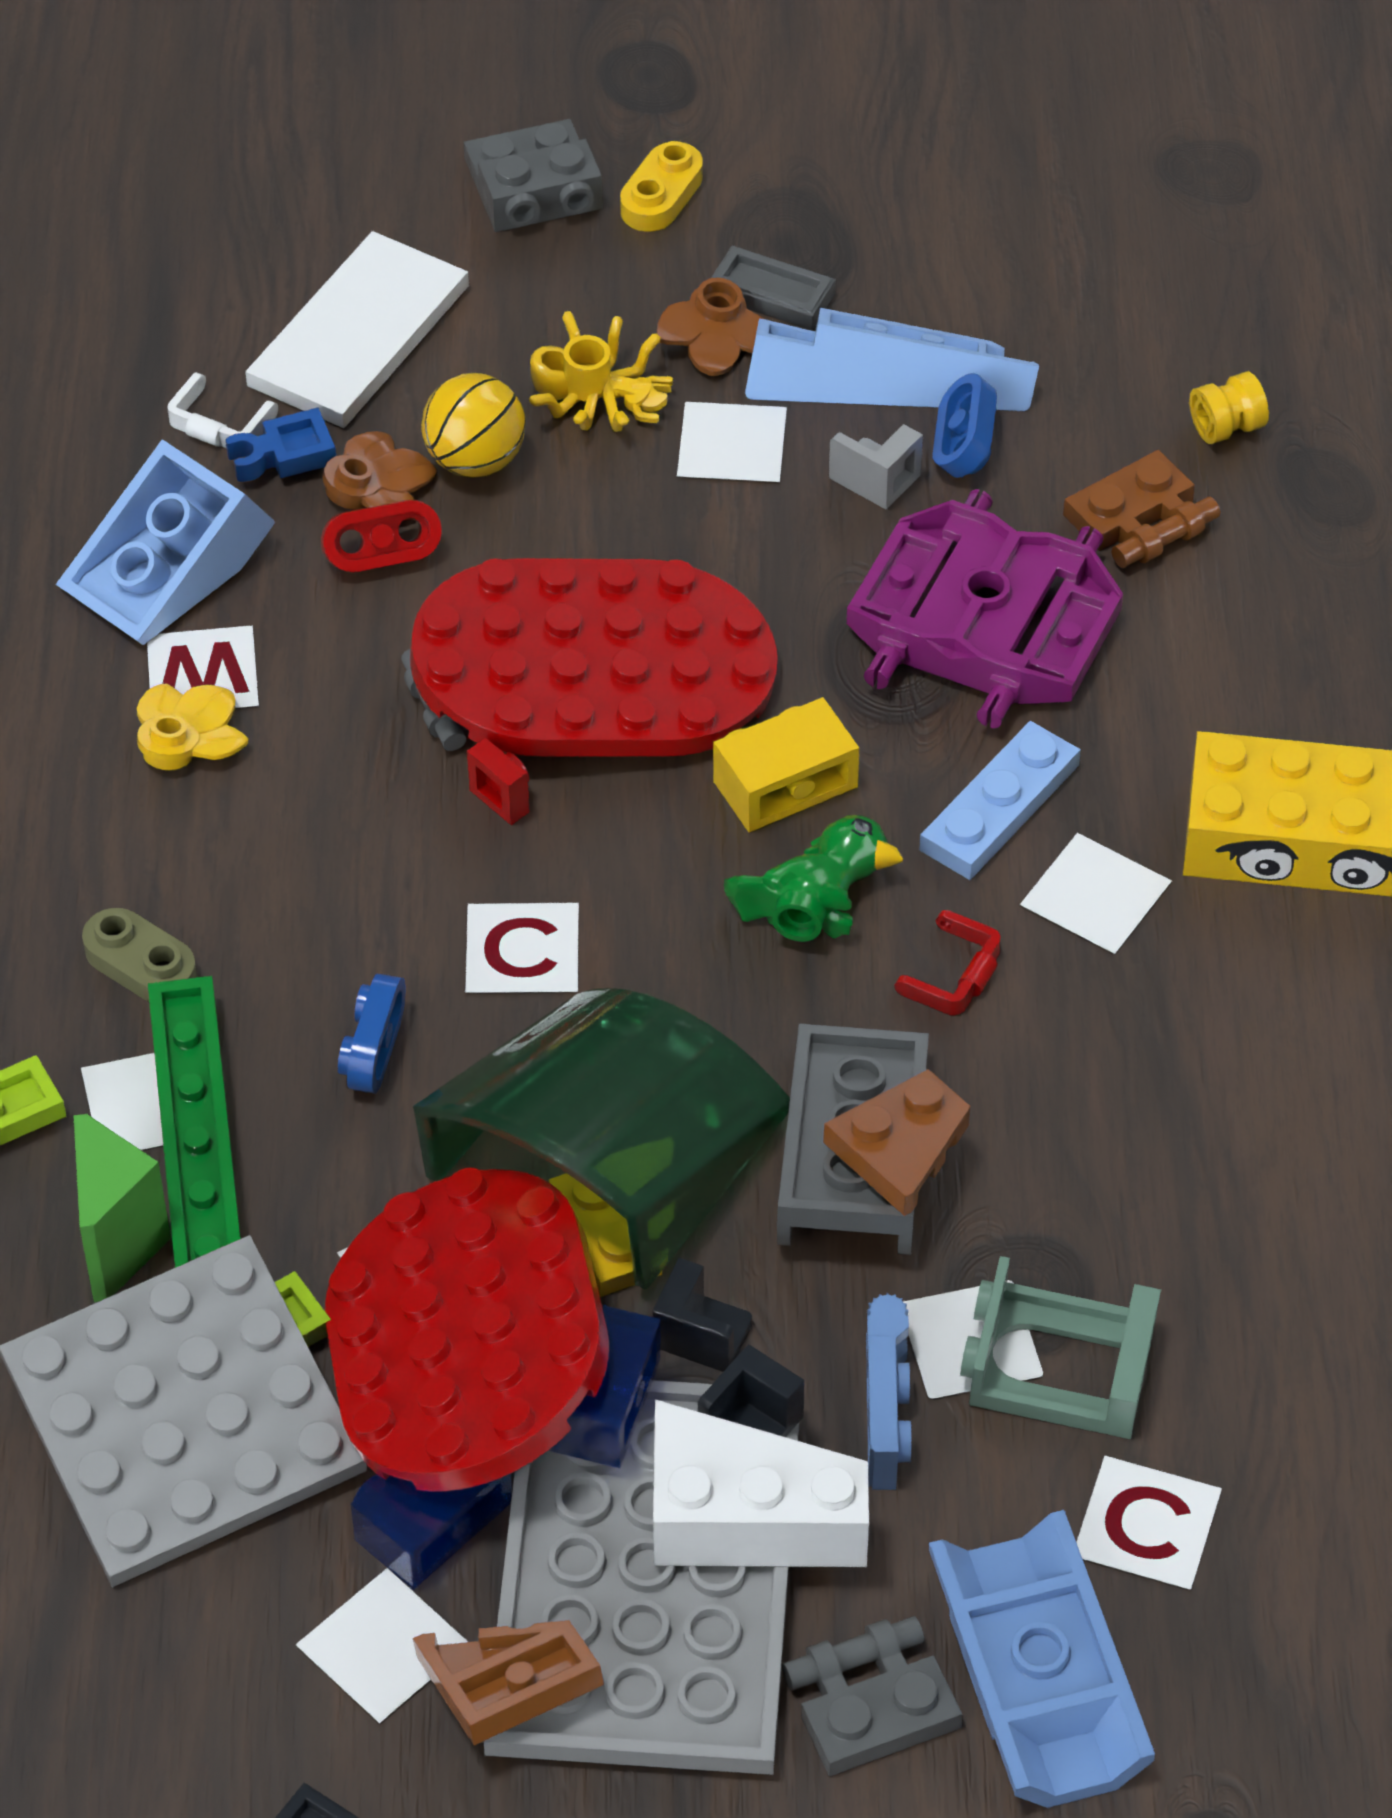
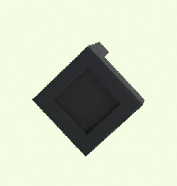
M678 1258L652 1310L653 1348L724 1372L737 1357L752 1326V1314L749 1311L704 1296V1266Z
M748 1344L700 1397L698 1412L787 1437L804 1417V1379Z

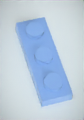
M1029 721L920 834L919 850L971 880L1079 766L1081 749Z

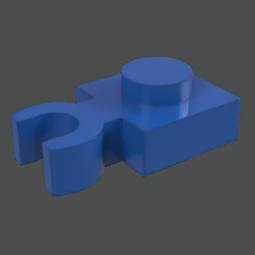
M319 408L263 421V435L256 436L251 433H237L225 439L227 456L229 460H234L235 475L239 482L257 479L266 469L276 467L280 479L325 467L326 463L336 456L335 445Z

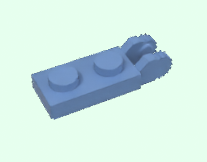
M888 1293L883 1296L879 1294L878 1298H873V1302L869 1303V1308L867 1309L868 1487H872V1490H896L898 1462H911V1421H898L897 1404H909L910 1368L909 1363H904L907 1360L909 1316L907 1303H903L902 1298H897L896 1294L892 1296Z

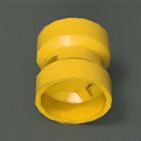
M1250 371L1230 376L1224 386L1218 387L1213 383L1194 388L1190 393L1189 405L1193 423L1201 438L1208 444L1229 439L1232 432L1238 428L1244 432H1250L1265 427L1268 423L1269 409L1265 392L1259 380Z

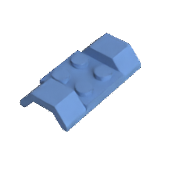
M1064 1510L1050 1513L1022 1538L968 1551L943 1539L929 1543V1552L950 1609L949 1618L991 1738L996 1740L1016 1797L1049 1808L1118 1790L1154 1761V1749Z

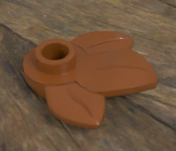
M710 278L702 282L694 290L689 301L671 304L663 311L658 321L656 334L660 336L659 343L688 346V356L695 368L707 375L718 376L732 370L738 361L741 350L753 353L759 318H764L746 309V302L742 291L734 282L725 278Z
M371 431L356 435L348 440L343 455L335 456L326 463L322 479L325 485V492L332 502L343 508L359 509L402 500H414L411 493L428 485L436 477L437 469L419 452L406 448L395 449L394 441L390 434Z

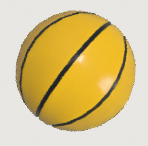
M468 373L446 380L432 393L423 410L421 431L426 448L440 466L459 476L470 478L483 477L501 470L517 455L524 440L526 419L519 399L509 386L490 375Z

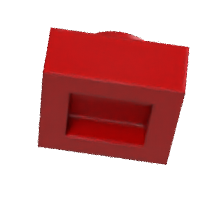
M484 738L467 750L469 791L510 825L528 814L529 774L520 759L512 753L502 752L487 738Z

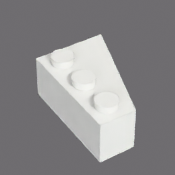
M655 1399L654 1566L867 1567L869 1530L868 1461Z

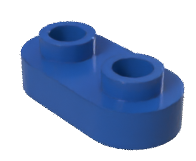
M976 373L964 375L954 382L944 394L938 408L933 460L955 478L978 472L985 466L991 455L997 392L994 387Z
M377 973L371 985L362 984L359 989L355 1005V1022H358L354 1037H344L338 1057V1073L347 1075V1086L351 1090L376 1094L381 1087L403 1016L406 995L404 978Z

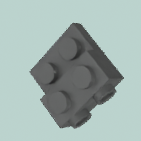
M571 119L464 142V158L494 232L603 209L602 175L587 140H579Z

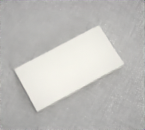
M372 231L246 370L247 386L303 411L319 408L324 420L345 428L469 286L468 271Z

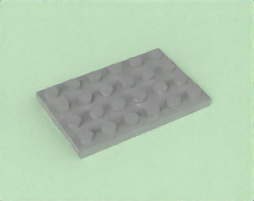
M604 1377L596 1396L585 1395L580 1405L567 1419L571 1430L547 1452L515 1471L497 1627L508 1626L522 1629L530 1627L535 1623L570 1620L599 1662L604 1685L485 1740V1756L774 1775L789 1566H654L655 1399L698 1412V1401L712 1384ZM799 1423L786 1438L798 1441Z

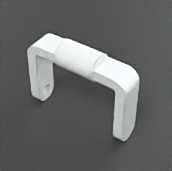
M197 372L188 379L168 403L169 423L173 428L181 430L196 439L226 448L225 439L237 433L262 435V422L275 419L278 413V404L268 400L245 428L239 432L205 416L187 412L186 410L201 394L206 384V377Z

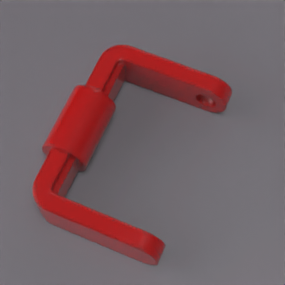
M942 910L936 918V924L940 929L983 946L981 951L976 952L958 981V988L954 994L907 975L899 976L894 984V988L903 997L945 1014L955 1016L963 1013L971 999L981 994L998 967L996 959L1000 954L1001 936L995 928L952 911Z

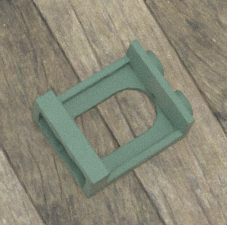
M1000 1256L994 1282L981 1280L974 1320L984 1322L981 1338L968 1335L963 1354L960 1376L972 1378L969 1405L1131 1439L1152 1342L1161 1289L1134 1284L1129 1308L1008 1283L1010 1258ZM1018 1329L1035 1330L1120 1348L1110 1398L1105 1399L1043 1386L1007 1376L998 1368L993 1358V1348L997 1340L1002 1336Z

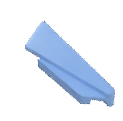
M820 308L815 332L759 318L745 394L751 400L939 408L944 394L954 382L964 375L976 373L996 389V410L1026 411L1031 405L1039 364L1004 357V347L989 340Z

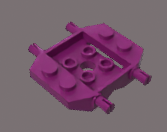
M975 489L969 493L964 504L950 500L900 518L847 607V625L877 653L863 675L865 681L870 686L874 687L877 681V689L886 688L891 676L900 664L989 693L982 707L977 712V719L984 726H987L991 719L990 728L994 729L1000 727L1005 714L1013 703L1029 704L1072 701L1122 610L1123 593L1096 554L1099 546L1103 543V536L1097 529L1094 528L1090 535L1089 526L1081 528L1075 541L1050 532L1016 531L995 514L987 512L993 504L992 498L985 491L982 492L979 498L980 490ZM1055 577L1064 578L1023 654L1015 653V648L1018 646L1020 639L1038 607L1041 605ZM987 587L993 588L1000 594L992 598H981L972 592Z

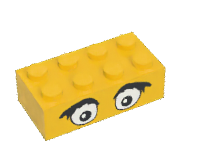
M1197 731L1183 876L1392 897V750Z

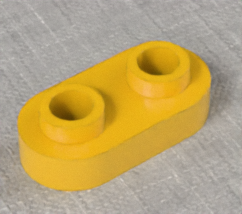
M679 141L663 143L652 149L621 190L620 205L623 221L629 227L644 232L658 231L669 226L702 183L703 159L700 152L695 147Z

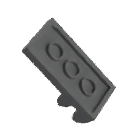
M799 1024L778 1200L777 1245L791 1246L792 1227L899 1235L898 1254L911 1255L915 1208L913 1212L903 1216L823 1143L824 1123L926 1071L929 1033Z

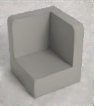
M903 424L883 445H880L869 438H862L857 442L839 432L830 440L829 479L887 509L921 475L923 434Z

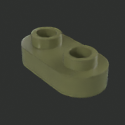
M110 908L93 915L83 928L82 938L85 956L90 965L147 1002H149L148 983L197 978L195 958L191 949L133 911L123 908ZM162 961L171 962V963H169L168 965H165V966H156V965H155L156 963L162 962Z

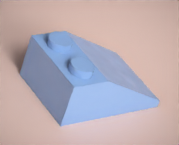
M161 440L56 585L144 645L238 573L276 522L246 494L166 441Z

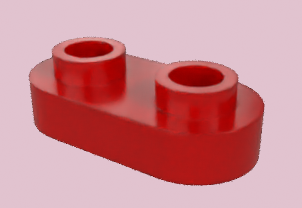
M402 500L335 515L327 522L322 531L321 548L326 559L336 568L347 572H359L425 558L438 546L442 527L437 513L429 505L416 500ZM407 518H413L419 525V534L412 541H405L399 535V525ZM348 530L357 531L361 537L359 549L352 553L345 552L340 545L342 534Z

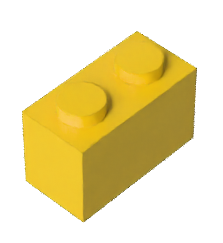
M824 697L802 706L790 707L778 716L746 729L734 730L724 738L714 741L713 782L750 833L857 788L860 747Z

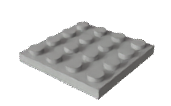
M250 1235L0 1345L1 1358L112 1588L367 1471L366 1463L355 1449L344 1429L340 1409Z

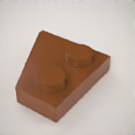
M928 1069L824 1123L823 1143L903 1216H906L913 1212L916 1207L918 1192L928 1176L936 1177L946 1161V1151L950 1147L957 1145L968 1128L971 1106Z
M570 1620L535 1623L530 1627L522 1629L508 1626L479 1628V1641L438 1645L436 1633L421 1634L412 1638L417 1659L473 1745L479 1744L604 1685L599 1662Z

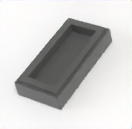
M733 245L711 277L725 278L738 285L745 299L746 309L809 330H813L820 308L826 309L836 293V279Z

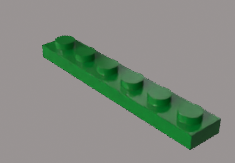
M212 976L148 983L175 1268L241 1239Z

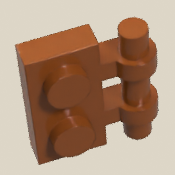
M1156 450L1065 498L1063 516L1078 531L1083 527L1089 526L1090 535L1094 528L1101 532L1103 543L1099 546L1098 551L1119 542L1120 544L1112 547V557L1120 568H1125L1136 561L1145 564L1162 555L1163 547L1179 538L1188 541L1201 534L1205 530V524L1220 517V508L1215 499L1210 496L1194 504L1192 501L1195 484L1161 451ZM1159 519L1162 520L1161 522H1159V523H1157V524H1155V525H1153V526H1150V525H1149V524H1151V523H1153V522H1155V521H1157V520H1159Z

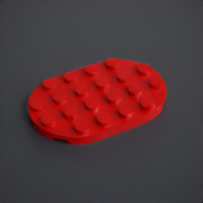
M489 559L482 564L453 575L431 592L417 613L410 647V667L415 685L423 700L439 718L446 714L453 721L468 729V738L477 743L487 738L501 751L543 757L683 756L712 750L714 741L724 738L732 731L746 725L754 717L759 719L772 694L778 661L774 636L768 623L756 606L729 583L708 572L694 568L682 560Z
M464 1168L447 1178L430 1183L414 1192L401 1193L393 1197L385 1205L383 1212L375 1217L351 1242L329 1278L325 1299V1312L331 1320L326 1323L343 1426L366 1465L385 1480L391 1475L396 1478L412 1481L417 1490L451 1491L482 1485L506 1476L531 1463L558 1443L571 1430L567 1419L580 1405L585 1395L595 1397L602 1384L609 1358V1338L587 1239L583 1227L567 1198L560 1190L540 1177L515 1170Z

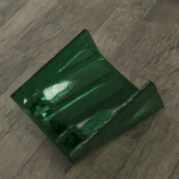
M599 988L574 995L413 1106L425 1176L433 1181L443 1179L483 1131L495 1134L525 1148L579 1181L627 1220L634 1284L646 1290L788 1115L790 1097L742 1048L691 1013L671 1003L636 991L618 988Z

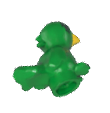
M847 815L829 824L820 837L811 841L812 847L805 849L803 855L773 867L764 876L736 875L724 879L723 886L730 903L744 922L766 917L768 923L773 925L781 935L794 941L805 942L818 937L822 929L829 937L835 939L841 935H849L853 925V917L840 911H846L852 907V902L848 898L849 886L854 882L863 880L879 869L903 862V858L898 849L888 843L881 826L877 822L862 815Z

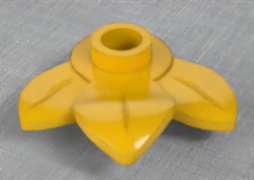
M159 684L147 690L137 706V717L142 724L137 732V745L143 753L145 761L158 769L176 770L186 766L191 761L192 756L219 760L232 756L242 750L248 744V737L236 728L227 725L235 710L234 693L227 688L215 685L192 687L184 695L168 684Z

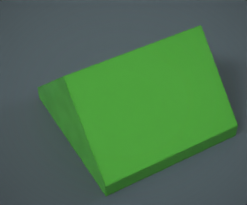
M88 1114L74 1115L79 1224L94 1302H99L113 1296L171 1239L159 1162Z

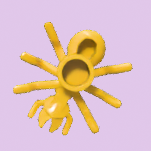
M570 311L564 312L563 322L570 338L565 348L541 346L531 355V380L536 391L540 393L530 396L529 402L534 407L546 405L550 414L556 419L562 417L578 401H586L584 410H579L573 420L582 430L588 431L593 422L597 401L603 397L611 428L614 432L622 431L623 426L629 423L627 415L623 411H618L615 398L623 397L625 407L633 412L636 420L646 423H658L659 415L653 412L661 410L667 404L668 395L663 392H671L673 378L670 376H649L646 378L639 376L644 373L649 355L660 342V336L652 334L642 344L637 361L633 366L610 371L617 362L619 337L623 325L622 318L615 316L612 319L608 343L596 336H581L573 313Z

